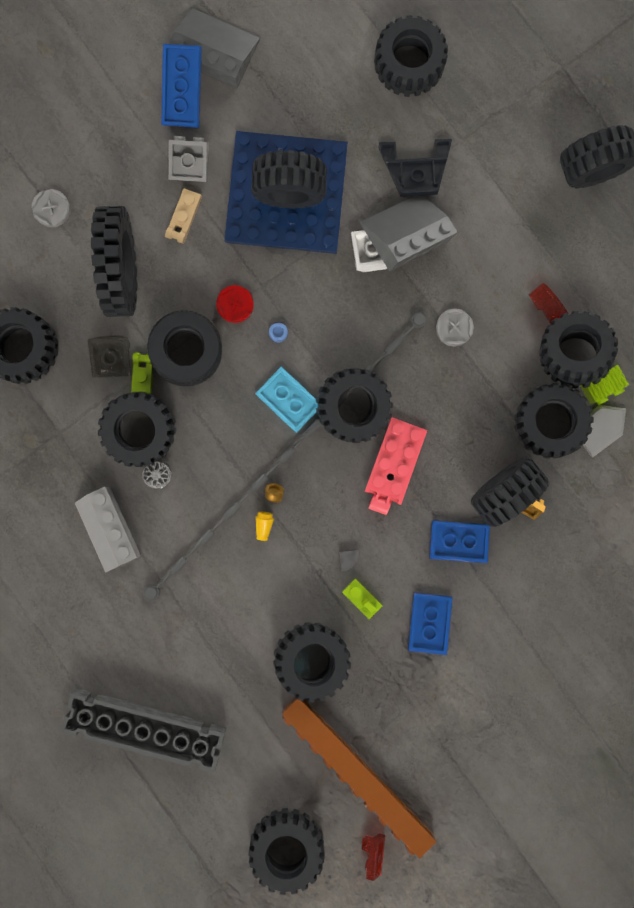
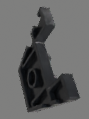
M435 139V157L397 159L396 142H379V151L400 197L438 195L452 139Z

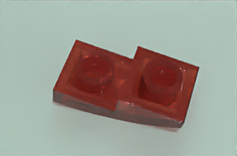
M545 283L539 285L529 294L537 310L543 311L550 325L552 320L555 318L560 319L561 314L568 313L558 297Z

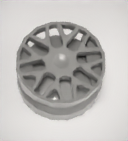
M154 462L146 466L142 473L145 484L156 489L165 487L172 478L169 467L161 462Z

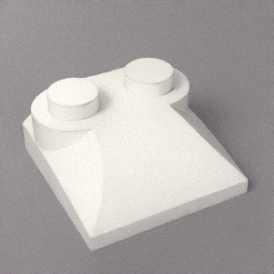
M364 230L351 232L356 270L369 272L387 269Z

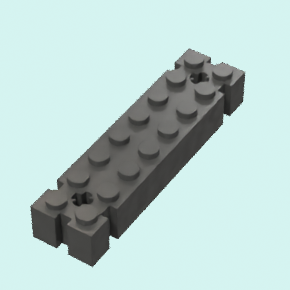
M79 688L71 692L67 709L71 711L64 716L60 730L61 733L76 736L81 732L84 733V739L190 767L193 762L199 763V769L215 772L221 751L216 748L221 749L227 727L211 724L210 728L203 727L204 721L101 694L93 698L91 697L92 692ZM85 712H88L91 717L88 718ZM200 742L204 743V747L199 746Z

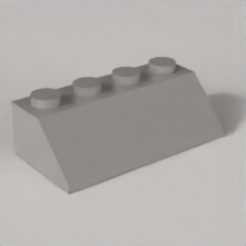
M105 486L75 502L105 573L141 557L111 487Z

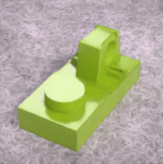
M356 578L342 591L368 619L382 607V604Z

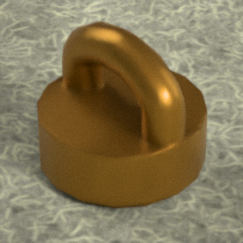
M272 483L265 487V498L268 501L274 503L282 501L284 488L281 485Z

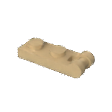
M183 189L170 225L166 230V238L177 239V242L184 244L201 202V194ZM177 227L182 229L180 233L175 231Z

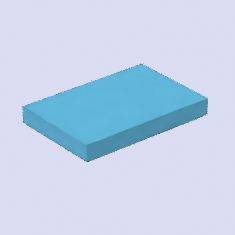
M282 366L255 393L296 433L316 413V408H318L316 399Z

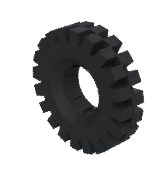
M125 206L96 207L92 216L93 223H91V233L93 236L91 237V249L94 255H91L92 266H95L93 277L94 284H97L96 294L99 299L100 308L106 317L133 316L136 310L135 303H137L136 291L138 283L136 280L135 242L132 235V225L129 222V214L126 212Z

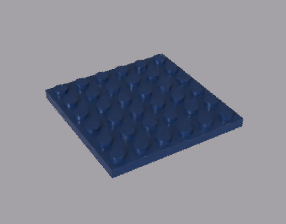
M236 131L225 243L337 254L348 142ZM277 150H293L294 152L301 151L305 152V154H312L315 158H320L327 167L325 198L318 205L295 209L263 204L261 201L256 200L251 192L253 162L261 154H267V152L271 151L277 152Z

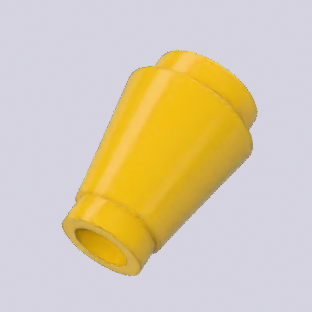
M260 511L255 516L256 539L267 541L274 522L273 513Z

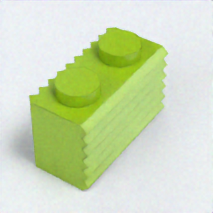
M616 365L609 370L605 378H601L599 383L593 384L591 382L590 387L583 388V385H580L590 404L597 402L600 405L609 400V395L614 394V396L625 392L624 387L628 386L629 383L619 365Z

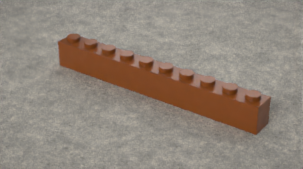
M295 697L282 710L283 721L288 726L292 725L297 730L296 734L301 740L304 741L306 739L308 741L310 749L316 755L319 753L324 758V764L329 769L333 768L337 772L336 775L342 783L347 782L350 785L351 792L357 798L360 796L365 801V807L370 812L374 811L378 815L377 818L383 826L388 825L391 828L392 835L398 841L402 840L406 844L405 848L412 856L415 854L420 859L436 843L434 834L305 699L301 701Z

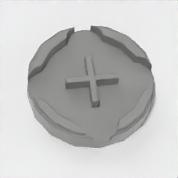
M43 190L34 197L32 202L34 218L43 226L58 227L68 219L70 203L66 196L58 190Z
M453 308L446 310L440 315L435 329L441 342L447 346L456 347L463 345L470 339L473 334L474 325L472 318L465 311Z

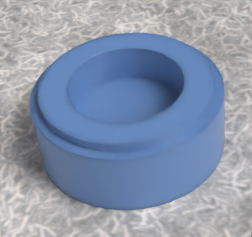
M274 323L269 328L270 338L277 343L283 342L288 336L287 327L282 323Z

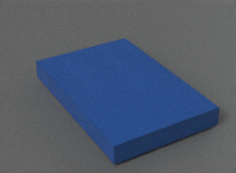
M432 520L429 559L488 563L490 526L487 524Z
M414 592L408 651L447 655L452 596Z

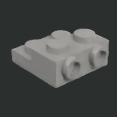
M174 136V140H169L168 180L207 182L209 142H204V138L193 137V141H185V137Z

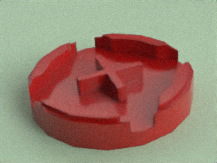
M231 285L221 290L216 301V307L222 319L229 323H241L252 314L254 302L252 295L246 288Z

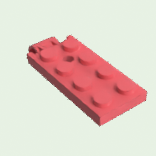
M393 417L390 419L365 488V492L373 494L368 509L387 515L392 501L399 505L402 504L427 430ZM388 474H393L394 479L392 481L387 479Z

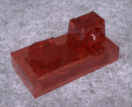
M380 833L375 837L365 836L362 839V850L369 853V858L365 864V870L367 871L366 879L371 881L377 879L382 873L386 835Z

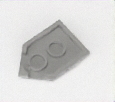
M598 405L590 412V417H594V423H591L590 426L593 429L583 446L592 458L623 435L626 415L625 408Z

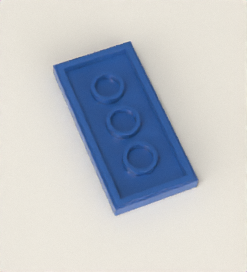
M163 44L161 125L199 128L201 46Z

